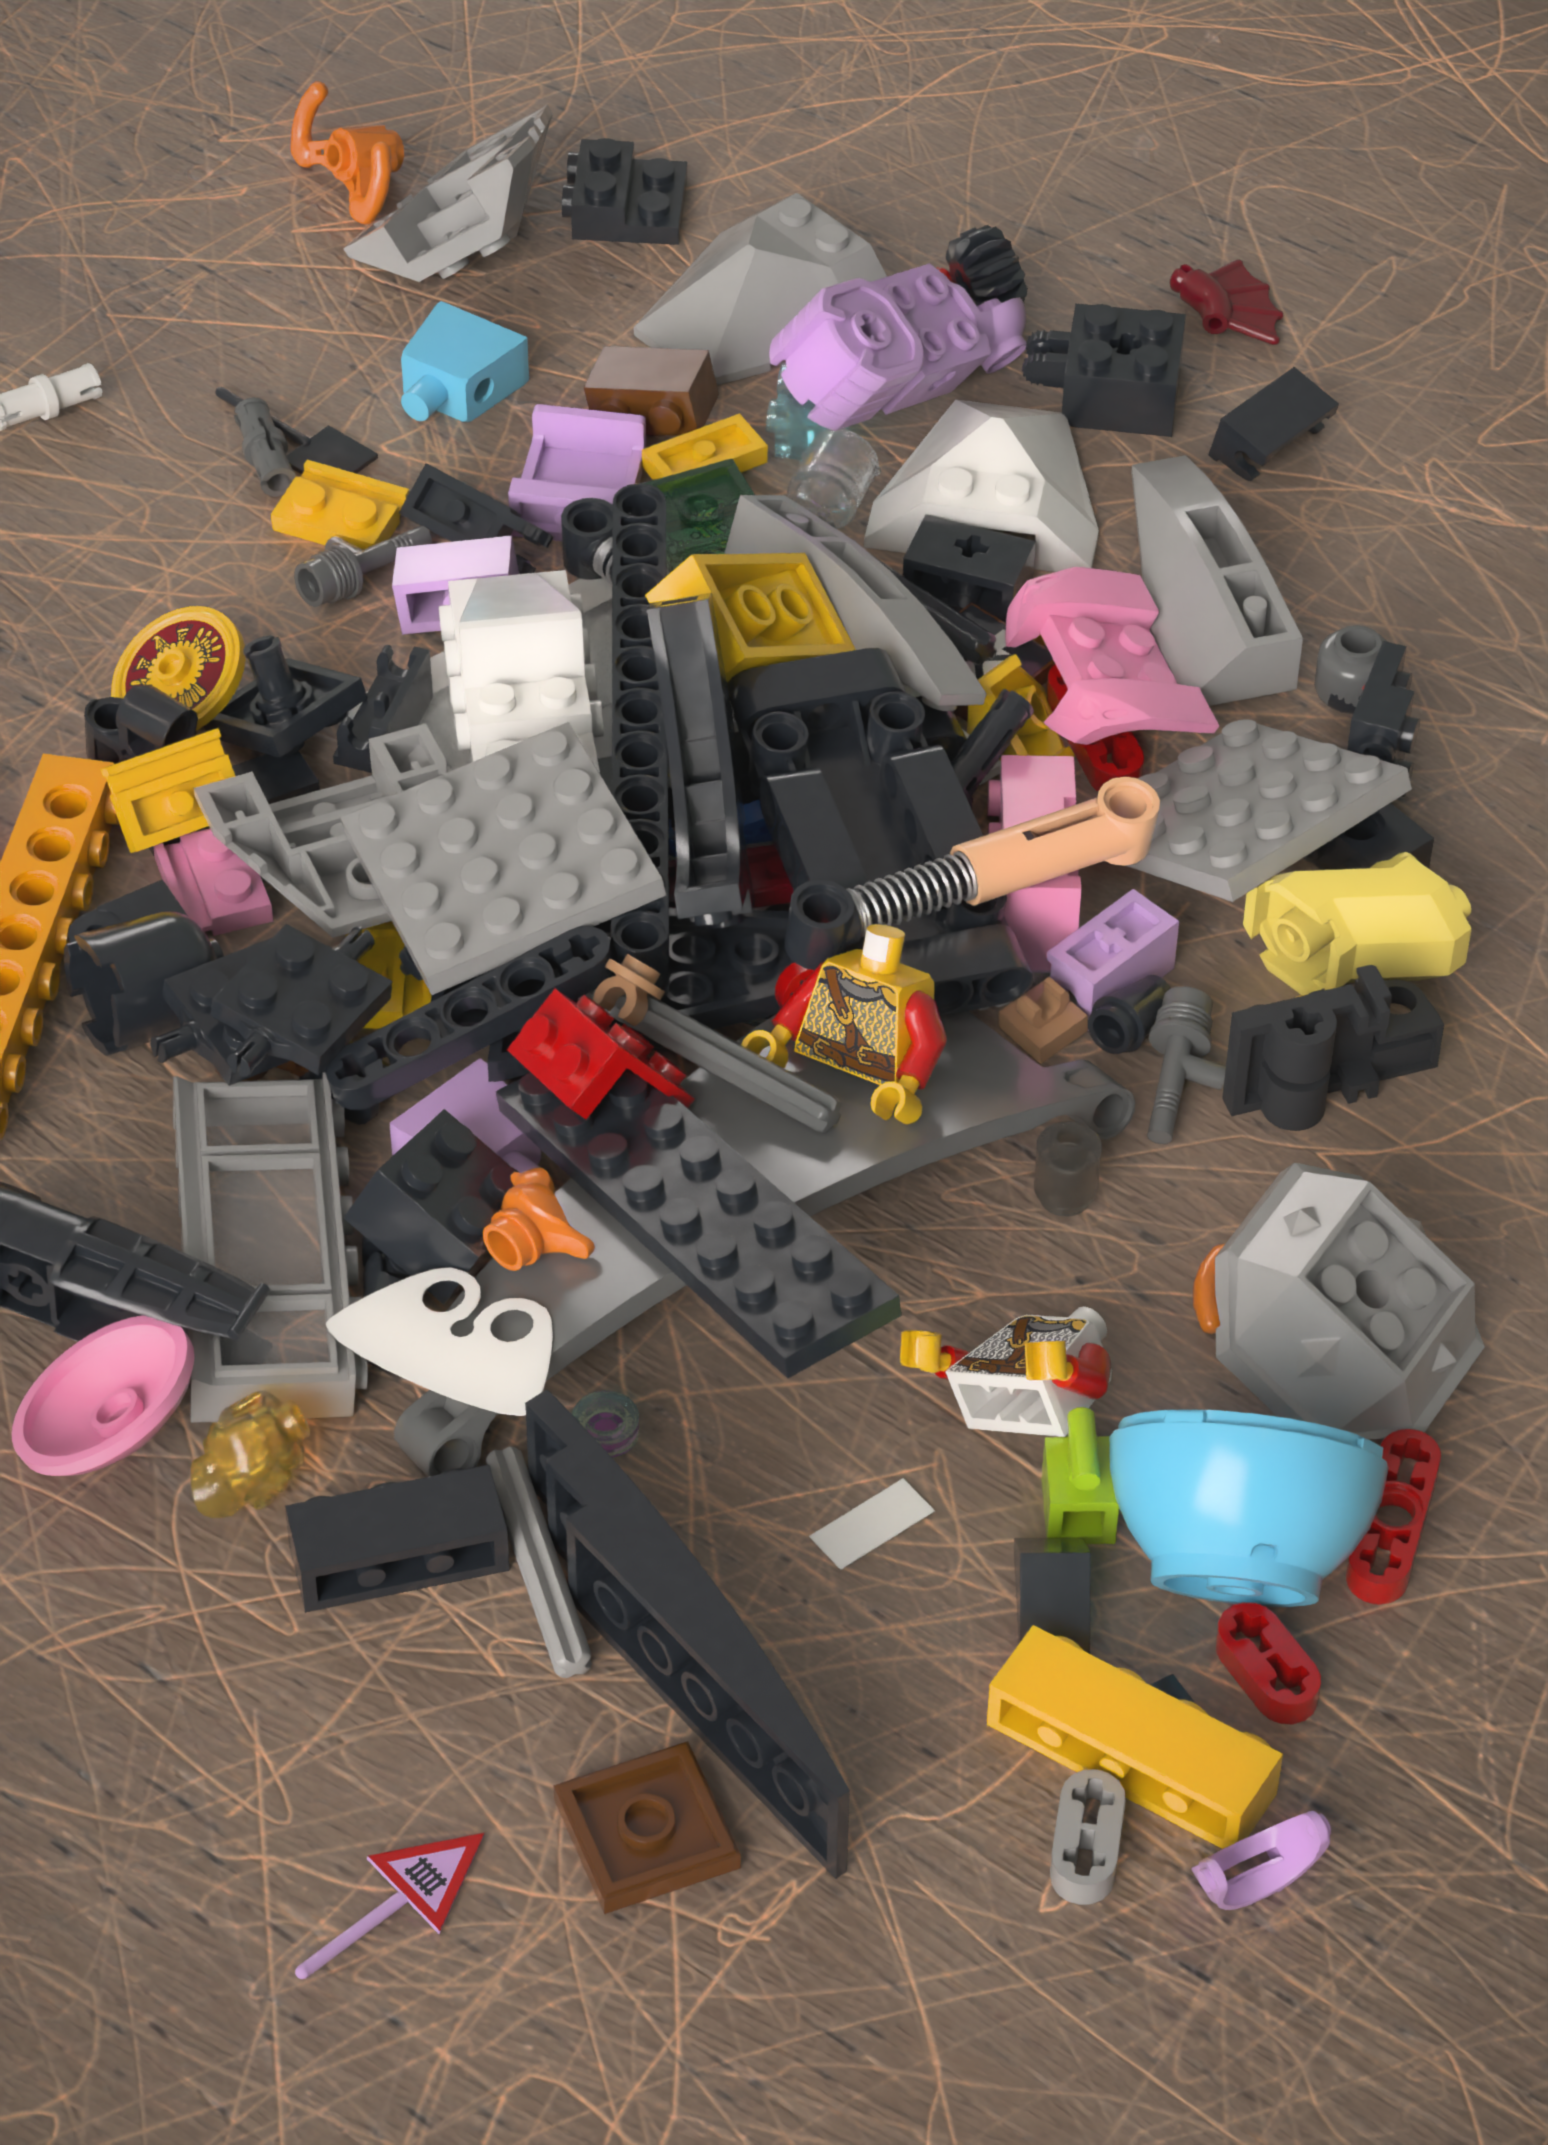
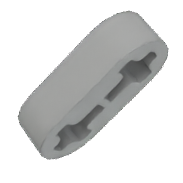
M1098 1769L1082 1770L1074 1773L1065 1781L1060 1794L1050 1866L1051 1884L1059 1896L1068 1902L1078 1905H1089L1103 1900L1112 1891L1116 1878L1126 1801L1125 1790L1114 1776ZM1094 1798L1100 1800L1097 1825L1083 1823L1086 1799ZM1079 1849L1093 1850L1092 1868L1087 1876L1075 1874Z

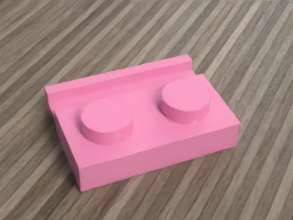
M210 828L180 836V842L166 846L160 843L153 846L155 861L163 881L188 917L194 920L204 932L211 930L213 936L273 922L272 904L260 875L213 835Z

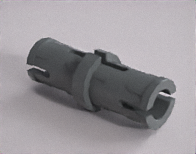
M247 398L241 401L234 410L237 414L234 415L235 422L239 426L244 439L242 442V452L247 462L255 467L263 492L269 496H283L296 477L286 455L288 442L283 432L275 427L269 413L268 404L261 398Z

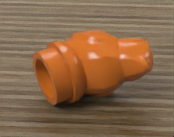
M533 1168L522 1173L514 1172L511 1174L510 1178L514 1187L510 1188L505 1194L501 1206L502 1210L493 1215L491 1223L483 1230L484 1243L492 1257L501 1266L512 1271H517L524 1265L534 1264L544 1253L562 1252L582 1259L588 1258L594 1252V1243L569 1225L555 1196L554 1183L550 1174L543 1168Z

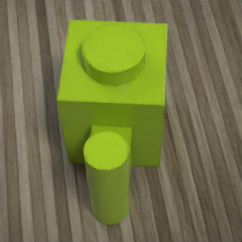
M1078 1407L1072 1409L1067 1415L1069 1436L1045 1437L1041 1481L1046 1538H1083L1086 1544H1115L1119 1505L1115 1498L1110 1473V1436L1097 1437L1095 1413L1089 1408Z

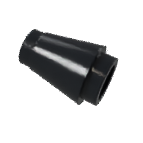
M1148 975L1142 980L1098 999L1094 1003L1088 1018V1030L1091 1038L1102 1050L1111 1054L1137 1050L1150 1033L1151 1027L1155 1024L1158 1009L1162 1007L1164 994L1171 987L1163 978L1157 975Z

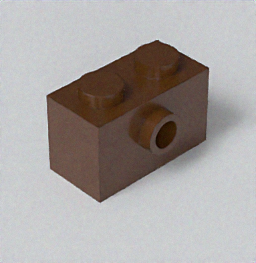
M604 346L583 387L589 410L641 415L645 418L646 434L650 436H680L704 427L719 396L709 350Z

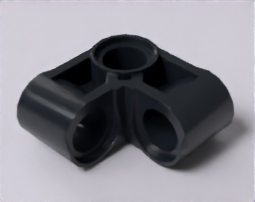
M151 684L133 686L123 699L107 697L90 700L84 712L86 755L90 760L113 762L116 764L196 736L197 713Z

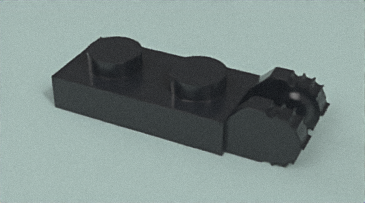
M427 463L399 511V514L420 526H425L429 531L450 542L511 536L513 531H516L534 545L548 548L554 538L539 527L522 519V515L514 509ZM515 553L519 574L534 573L536 568L531 565V562Z

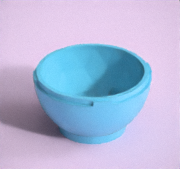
M1188 1409L1143 1412L1124 1417L1120 1421L1118 1429L1114 1430L1110 1435V1473L1115 1498L1128 1529L1143 1552L1151 1560L1152 1585L1175 1594L1233 1604L1249 1602L1267 1607H1296L1318 1602L1322 1580L1353 1553L1369 1530L1382 1501L1389 1469L1387 1461L1382 1458L1383 1447L1362 1436L1321 1424L1254 1413Z

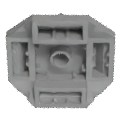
M1294 1162L1279 1173L1215 1257V1297L1220 1326L1216 1328V1358L1277 1417L1291 1418L1348 1431L1369 1439L1379 1446L1387 1435L1400 1429H1415L1425 1432L1485 1348L1475 1323V1283L1426 1237L1421 1221L1406 1217L1370 1181H1365L1359 1175Z

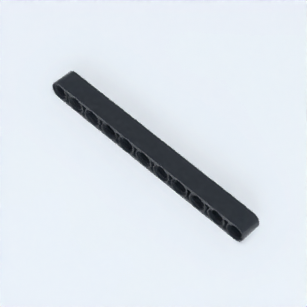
M637 483L620 488L613 498L612 795L661 875L666 896L612 918L611 946L617 963L622 964L627 954L660 973L654 985L662 989L667 984L670 975L668 749L647 608L650 604L645 595L667 576L666 500L664 494L658 488L650 484Z

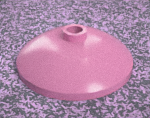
M142 1315L112 1323L74 1344L45 1369L24 1396L12 1426V1443L18 1456L30 1469L37 1473L51 1476H74L104 1468L139 1450L160 1431L177 1409L187 1391L194 1365V1347L190 1338L181 1326Z

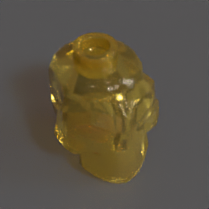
M261 1390L253 1392L220 1412L218 1421L212 1423L207 1432V1437L203 1440L205 1454L193 1460L190 1466L192 1496L201 1514L210 1518L229 1517L245 1504H249L255 1510L263 1509L273 1503L278 1495L294 1484V1470L302 1466L305 1457L303 1439L310 1435V1429L305 1416L293 1400L282 1403L269 1391Z

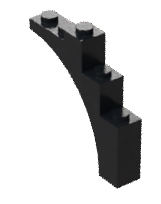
M712 593L651 602L647 608L662 703L673 795L677 855L674 896L678 919L690 917V922L695 921V925H706L707 928H723L744 922V913L753 912L755 896L743 832L746 817L733 747L736 733Z

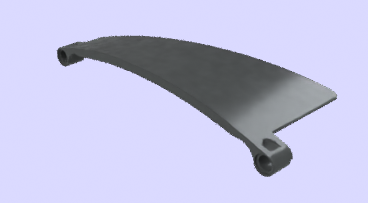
M969 1011L940 1016L947 1036V1042L925 1088L917 1089L915 1095L921 1101L922 1113L919 1119L911 1124H903L894 1117L898 1103L893 1110V1115L888 1120L882 1119L872 1111L871 1097L875 1089L880 1085L794 1052L796 1041L789 1040L785 1045L789 1055L784 1069L837 1097L841 1102L840 1120L837 1125L833 1124L827 1133H818L701 1067L680 1084L695 1098L688 1109L810 1217L863 1191L917 1168L1002 1138L1032 1130L1057 1116L1067 1115L1097 1139L1106 1140L1121 1133L1130 1123L1135 1112L1133 1094L1089 1060L1080 1059L1043 1068ZM775 1015L735 1042L741 1045L743 1039L755 1030H764L771 1033L775 1028L771 1021ZM770 1046L764 1048L759 1055L766 1058L770 1052ZM572 1178L555 1193V1196L569 1225L594 1243V1252L586 1259L562 1252L544 1253L534 1264L524 1265L517 1271L504 1268L492 1258L475 1277L481 1290V1298L477 1307L466 1319L455 1322L450 1329L451 1333L457 1337L469 1335L474 1329V1320L485 1308L494 1302L507 1298H524L537 1302L547 1309L552 1319L553 1341L546 1381L609 1335L686 1286L677 1275ZM465 1290L458 1296V1298L452 1303V1305L447 1309V1311L456 1308L458 1305L462 1303L463 1299L465 1298ZM508 1310L493 1320L491 1333L501 1341H517L530 1333L533 1328V1319L525 1311ZM429 1390L410 1405L399 1417L394 1428V1439L398 1442L401 1450L427 1477L440 1475L451 1469L474 1468L481 1457V1444L484 1433L498 1413L471 1406Z

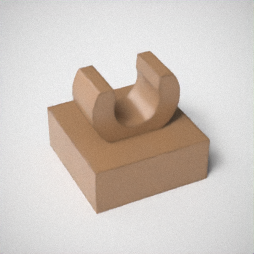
M1049 976L999 1011V1027L1039 1064H1042L1088 1031V1015L1069 999V993Z

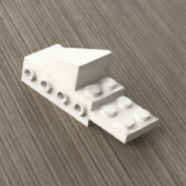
M566 570L448 581L450 605L439 606L441 637L442 641H444L452 712L459 713L454 714L458 750L469 749L470 761L474 762L569 722L600 773L594 737L604 736L601 701L597 700L594 664H589L591 661L587 628H584L581 593H570Z

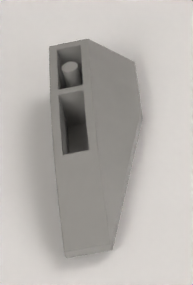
M1186 455L1133 464L1131 475L1142 580L1159 610V614L1152 624L1150 632L1155 638V642L1173 673L1177 684L1199 687L1209 706L1297 690L1303 637L1263 557L1225 497L1206 474Z
M740 495L724 554L805 553L856 650L865 648L885 650L890 655L902 684L910 686L922 695V702L932 708L942 711H954L957 705L984 704L986 692L955 645L926 608L889 569L857 542L785 495Z

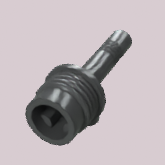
M421 525L364 550L340 537H332L327 541L324 551L312 555L308 561L296 566L294 580L299 595L308 605L313 607L327 602L334 603L343 598L351 599L358 596L363 589V574L394 562L396 551L399 547L432 544L431 534L425 526Z
M1184 986L1169 989L1164 994L1162 1007L1158 1009L1155 1024L1150 1029L1149 1041L1152 1047L1164 1055L1147 1133L1148 1139L1157 1144H1168L1172 1141L1185 1079L1221 1090L1224 1084L1226 1066L1202 1058L1210 1052L1212 1043L1210 1033L1213 1022L1211 1018L1213 1001L1205 992L1196 988Z

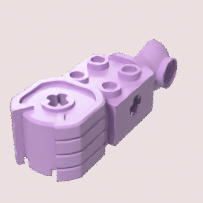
M929 263L871 282L855 278L822 288L799 311L798 315L772 339L769 350L770 363L777 366L782 360H786L787 368L781 373V376L788 390L802 406L808 400L815 404V407L808 413L807 418L818 425L837 431L871 419L880 409L886 415L950 393L979 365L983 367L987 374L994 373L1007 366L1026 350V341L1022 337L1026 323V312L1020 297L1003 303L996 298L984 302L977 307L964 288L950 282L947 276Z

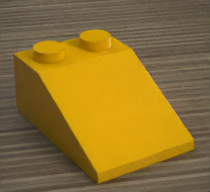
M805 553L692 554L645 595L650 604L651 602L712 593L727 683L736 674L750 668L856 650Z

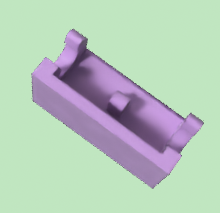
M1132 889L1047 951V961L1051 963L1050 977L1068 993V989L1073 993L1077 1000V1006L1089 1018L1093 1005L1098 999L1142 980L1148 975H1157L1162 978L1174 969L1179 921L1135 889Z

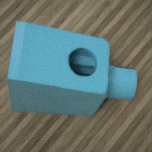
M440 301L403 350L401 356L404 392L401 404L403 409L411 418L417 421H425L435 411L462 422L473 421L529 381L528 337Z

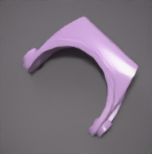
M1309 1811L1230 1845L1201 1860L1198 1865L1191 1869L1207 1896L1219 1908L1224 1910L1242 1908L1256 1903L1275 1892L1282 1891L1311 1868L1329 1846L1331 1827L1323 1814ZM1265 1851L1270 1858L1269 1861L1226 1880L1223 1871Z

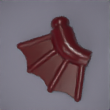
M1234 260L1209 274L1201 269L1194 270L1187 264L1181 265L1180 268H1176L1172 273L1169 281L1171 290L1180 293V299L1201 315L1203 328L1208 333L1220 334L1228 328L1271 345H1277L1280 342L1274 326L1278 320L1283 318V312L1271 303L1269 299L1270 286L1254 278L1244 267L1242 260Z

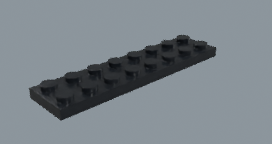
M626 1068L587 1119H584L566 1106L531 1072L496 1091L499 1111L787 1379L902 1316L899 1295L673 1095L668 1097L630 1069Z

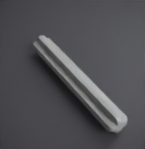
M513 1446L503 1450H493L488 1454L486 1462L487 1465H490L507 1532L554 1671L562 1678H569L575 1674H584L588 1672L592 1665L590 1660L591 1651L522 1452Z

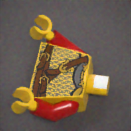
M874 924L869 925L866 929L863 950L855 949L827 958V960L820 963L771 1020L775 1027L771 1033L764 1030H755L743 1039L741 1045L757 1054H760L764 1048L770 1046V1052L766 1059L785 1068L789 1055L785 1045L789 1040L796 1041L794 1052L880 1085L875 1089L871 1097L872 1111L882 1119L888 1120L893 1115V1110L898 1103L894 1117L903 1124H911L917 1121L922 1113V1104L915 1095L917 1089L925 1088L944 1050L947 1036L936 1001L934 1000V981L930 974L900 963L905 933L896 927Z

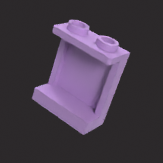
M542 404L535 405L532 413V442L521 478H512L508 491L509 507L520 513L522 519L552 535L554 541H562L561 514L564 508L571 502L581 498H598L613 504L614 495L620 488L640 483L643 472L641 450L646 448L645 418L634 414ZM513 531L511 536L523 537V535L516 531Z

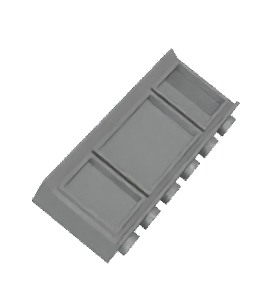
M323 1073L322 1079L240 1081L230 1086L226 1082L193 1083L174 1076L173 1129H175L176 1168H178L179 1217H181V1252L213 1265L254 1288L263 1283L271 1290L238 1340L188 1329L187 1335L194 1347V1365L191 1374L190 1391L191 1423L353 1417L355 1389H367V1359L341 1344L328 1331L326 1326L329 1318L349 1305L361 1300V1297H349L348 1286L358 1284L357 1247L344 1245V1235H353V1226L343 1218L353 1205L352 1196H340L339 1186H348L349 1184L348 1148L336 1147L335 1137H344V1107L339 1105L335 1099H331V1088L325 1073Z

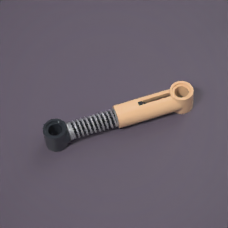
M1131 777L1113 778L1103 784L1098 791L1097 798L953 846L950 854L946 855L943 859L937 858L934 862H925L924 866L919 864L914 869L907 868L904 872L898 871L894 876L887 875L884 879H875L874 883L868 881L864 886L857 885L854 889H845L833 881L820 879L807 881L798 886L791 896L784 944L787 955L796 964L806 969L815 970L827 958L846 953L848 945L859 942L860 938L865 936L869 925L881 924L891 926L892 922L899 925L902 919L908 922L911 920L912 915L919 918L922 912L928 915L932 909L940 911L942 905L949 908L952 902L958 905L962 899L974 906L1102 861L1122 866L1136 864L1143 860L1150 851L1160 799L1157 792L1144 781Z

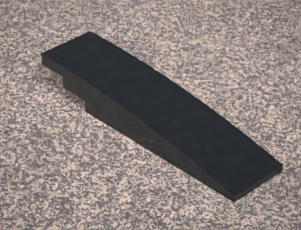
M548 1389L525 1403L528 1472L536 1494L547 1505L548 1530L555 1550L568 1563L569 1590L576 1609L822 1866L837 1879L847 1872L850 1790L797 1701L753 1635L698 1560L615 1460Z

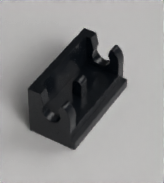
M1293 367L1221 418L1208 455L1216 462L1220 460L1245 480L1252 481L1259 476V472L1253 465L1246 462L1242 455L1243 452L1252 461L1264 466L1270 462L1273 455L1305 432L1309 431L1317 434L1324 429L1325 426L1321 421L1335 415L1339 403L1296 367Z
M385 645L382 648L376 661L377 676L367 693L368 699L362 702L353 720L350 717H345L337 729L338 747L333 754L334 764L372 773L369 739L419 724L433 698L430 650L414 646L407 664L409 669L406 670L394 664L392 660L394 652L390 645Z

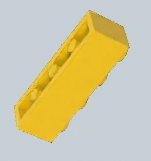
M1033 1625L989 1684L988 1726L1075 1772L1098 1769L1110 1773L1121 1783L1125 1790V1798L1222 1849L1247 1838L1277 1795L1283 1753L1271 1748L1261 1737L1249 1732H1240L1209 1716L1197 1704L1188 1700H1178L1147 1684L1135 1672L1126 1668H1116L1085 1652L1076 1642L1067 1637L1054 1636Z

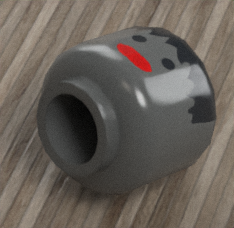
M1360 625L1347 626L1329 634L1320 644L1314 686L1318 697L1328 707L1341 713L1354 714L1382 642L1387 641L1373 629Z

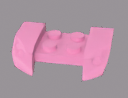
M1072 567L1027 580L1008 607L1005 633L1006 646L1016 648L1041 635L1068 688V691L1054 712L1043 723L1057 734L1074 743L1088 745L1114 734L1135 730L1215 733L1219 727L1200 688L1177 684L1173 673L1155 642L1150 628L1158 616L1159 610L1140 575L1094 568Z

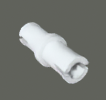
M87 363L79 368L49 378L44 374H40L30 378L28 385L1 393L0 431L5 430L6 427L39 416L44 420H48L58 416L60 409L90 399L100 398L102 396V389L100 387L93 388L94 386L101 385L96 369L92 364Z

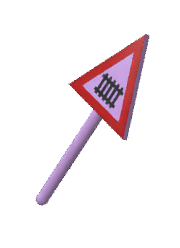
M485 1832L368 1855L367 1860L398 1892L297 1966L295 1970L296 1976L299 1979H306L407 1902L440 1934L484 1838Z

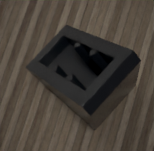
M1014 1538L1018 1642L1020 1643L1030 1628L1035 1625L1054 1636H1064L1073 1640L1085 1652L1090 1654L1091 1552L1084 1539Z

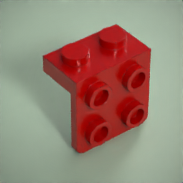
M554 989L534 1016L525 1023L520 1034L507 1049L566 1106L584 1119L589 1117L626 1068L633 1071L668 1097L673 1095L687 1109L695 1100L680 1085L687 1076L682 1070L658 1052H655L650 1059L648 1055L654 1046L624 1023L620 1026L615 1023L612 1028L609 1027L615 1018L586 995H583L575 1003L563 993Z

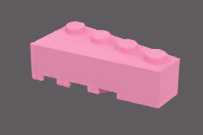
M1001 755L1000 780H988V816H999V823H989L988 834L1076 805L1074 757ZM1078 870L1007 894L1004 916L1009 927L1014 931L1033 974L1051 975V963L1047 961V951L1079 928L1081 876H1078Z

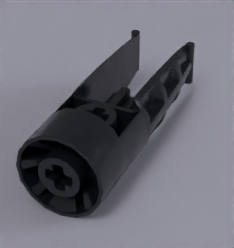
M0 1181V1307L55 1327L53 1332L77 1342L112 1323L144 1315L181 1326L186 1334L188 1329L220 1336L222 1366L263 1364L273 1350L270 1343L262 1341L245 1330L271 1291L266 1284L260 1283L257 1288H254L213 1265L157 1240L100 1217L92 1216L85 1218L41 1201V1197Z

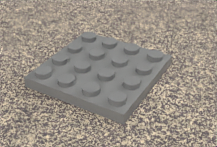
M1244 719L1231 722L1223 727L1221 734L1201 746L1184 750L1179 754L1178 760L1160 771L1138 778L1148 783L1157 792L1160 806L1150 851L1143 860L1136 864L1125 866L1233 902L1412 790L1408 769L1380 760L1376 756L1355 753L1339 748L1335 744L1322 743L1298 736L1291 731H1281L1260 725L1253 720Z
M569 722L340 817L352 848L431 995L495 969L568 930L579 926H596L666 896L661 875Z

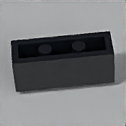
M490 1465L469 1469H451L440 1475L400 1483L386 1482L370 1489L335 1496H316L305 1502L285 1505L289 1547L305 1613L509 1571L507 1527Z

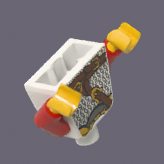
M1085 1306L1079 1307L1069 1317L1039 1315L1018 1317L971 1352L950 1345L941 1347L942 1334L938 1332L924 1330H904L901 1332V1365L909 1368H919L922 1371L935 1373L939 1378L949 1380L969 1429L1065 1437L1069 1433L1068 1413L1078 1407L1089 1408L1096 1399L1102 1398L1108 1391V1384L1112 1376L1111 1359L1101 1343V1340L1107 1334L1106 1324L1096 1311Z

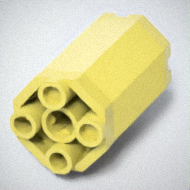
M1408 852L1399 853L1390 860L1377 862L1369 869L1293 871L1275 875L1246 894L1243 925L1250 939H1253L1260 933L1268 948L1259 954L1266 969L1301 995H1307L1324 988L1325 990L1338 988L1346 983H1355V980L1358 979L1357 968L1367 965L1376 966L1384 981L1393 979L1419 981L1448 976L1466 963L1472 929L1466 919L1471 913V904L1465 893L1457 886L1449 885L1447 881L1422 865Z

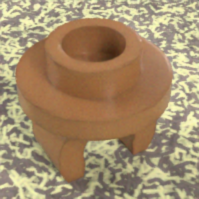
M627 954L622 964L612 959L608 960L605 967L615 973L616 976L605 979L597 987L593 1001L610 1012L618 998L626 994L625 1005L621 1008L618 1017L635 1027L643 1020L647 1013V994L660 1000L665 992L654 985L660 973Z

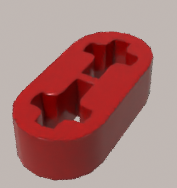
M1242 1602L1226 1609L1218 1621L1216 1635V1653L1221 1663L1258 1710L1269 1720L1279 1724L1290 1725L1306 1721L1314 1714L1318 1706L1321 1688V1674L1315 1663L1279 1618L1267 1607L1257 1603ZM1242 1632L1248 1638H1254L1259 1635L1261 1637L1259 1649L1248 1638L1236 1641V1633ZM1277 1677L1287 1688L1279 1691L1275 1690ZM1299 1685L1301 1689L1300 1694L1294 1695L1293 1692L1288 1689L1294 1688Z

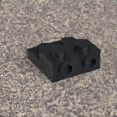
M609 138L598 140L581 139L580 151L568 153L567 184L574 185H563L562 217L571 218L572 240L679 245L687 186V161H669L663 158L651 160L635 159L634 142L615 141Z
M1383 641L1351 719L1347 750L1362 755L1376 756L1380 760L1406 767L1411 781L1414 762L1404 759L1405 753L1411 754L1414 749L1420 727V718L1411 716L1414 691L1410 690L1412 673L1403 671L1407 646Z

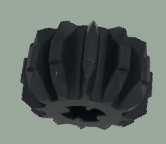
M989 225L978 229L974 227L959 234L960 237L949 242L948 250L946 251V261L950 267L948 273L955 284L960 285L967 291L977 307L984 302L996 298L1003 303L1020 297L1024 303L1028 290L1024 282L1025 273L1021 269L1019 256L1012 249L1011 241L1005 239L1000 229Z

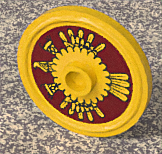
M189 606L168 612L143 628L126 647L115 668L111 685V697L123 699L133 686L151 684L197 713V731L224 709L240 684L246 662L243 653L245 647L243 637L229 618L213 608Z

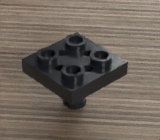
M272 635L263 636L249 642L243 649L244 656L248 659L255 680L235 692L224 709L207 723L204 728L206 732L219 728L221 734L219 739L221 741L281 758L301 750L305 745V741L323 728L342 722L345 717H348L349 711L368 699L361 677L291 658L285 659L280 638H274Z

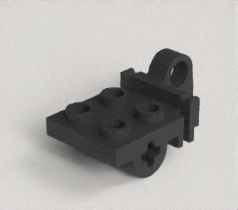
M1374 965L1358 967L1356 970L1358 979L1355 980L1354 987L1351 984L1325 991L1318 990L1308 995L1265 1005H1254L1248 1009L1232 1012L1222 1099L1231 1117L1261 1110L1270 1123L1281 1129L1290 1131L1309 1129L1318 1124L1323 1118L1328 1093L1341 1090L1347 1103L1350 1104L1357 1102L1358 1090L1363 1089L1368 1099L1378 1096L1379 1083L1382 1080L1438 1067L1444 1023L1422 990L1416 985L1398 979L1384 981ZM1400 1004L1411 1011L1406 1014L1390 1013V1005Z

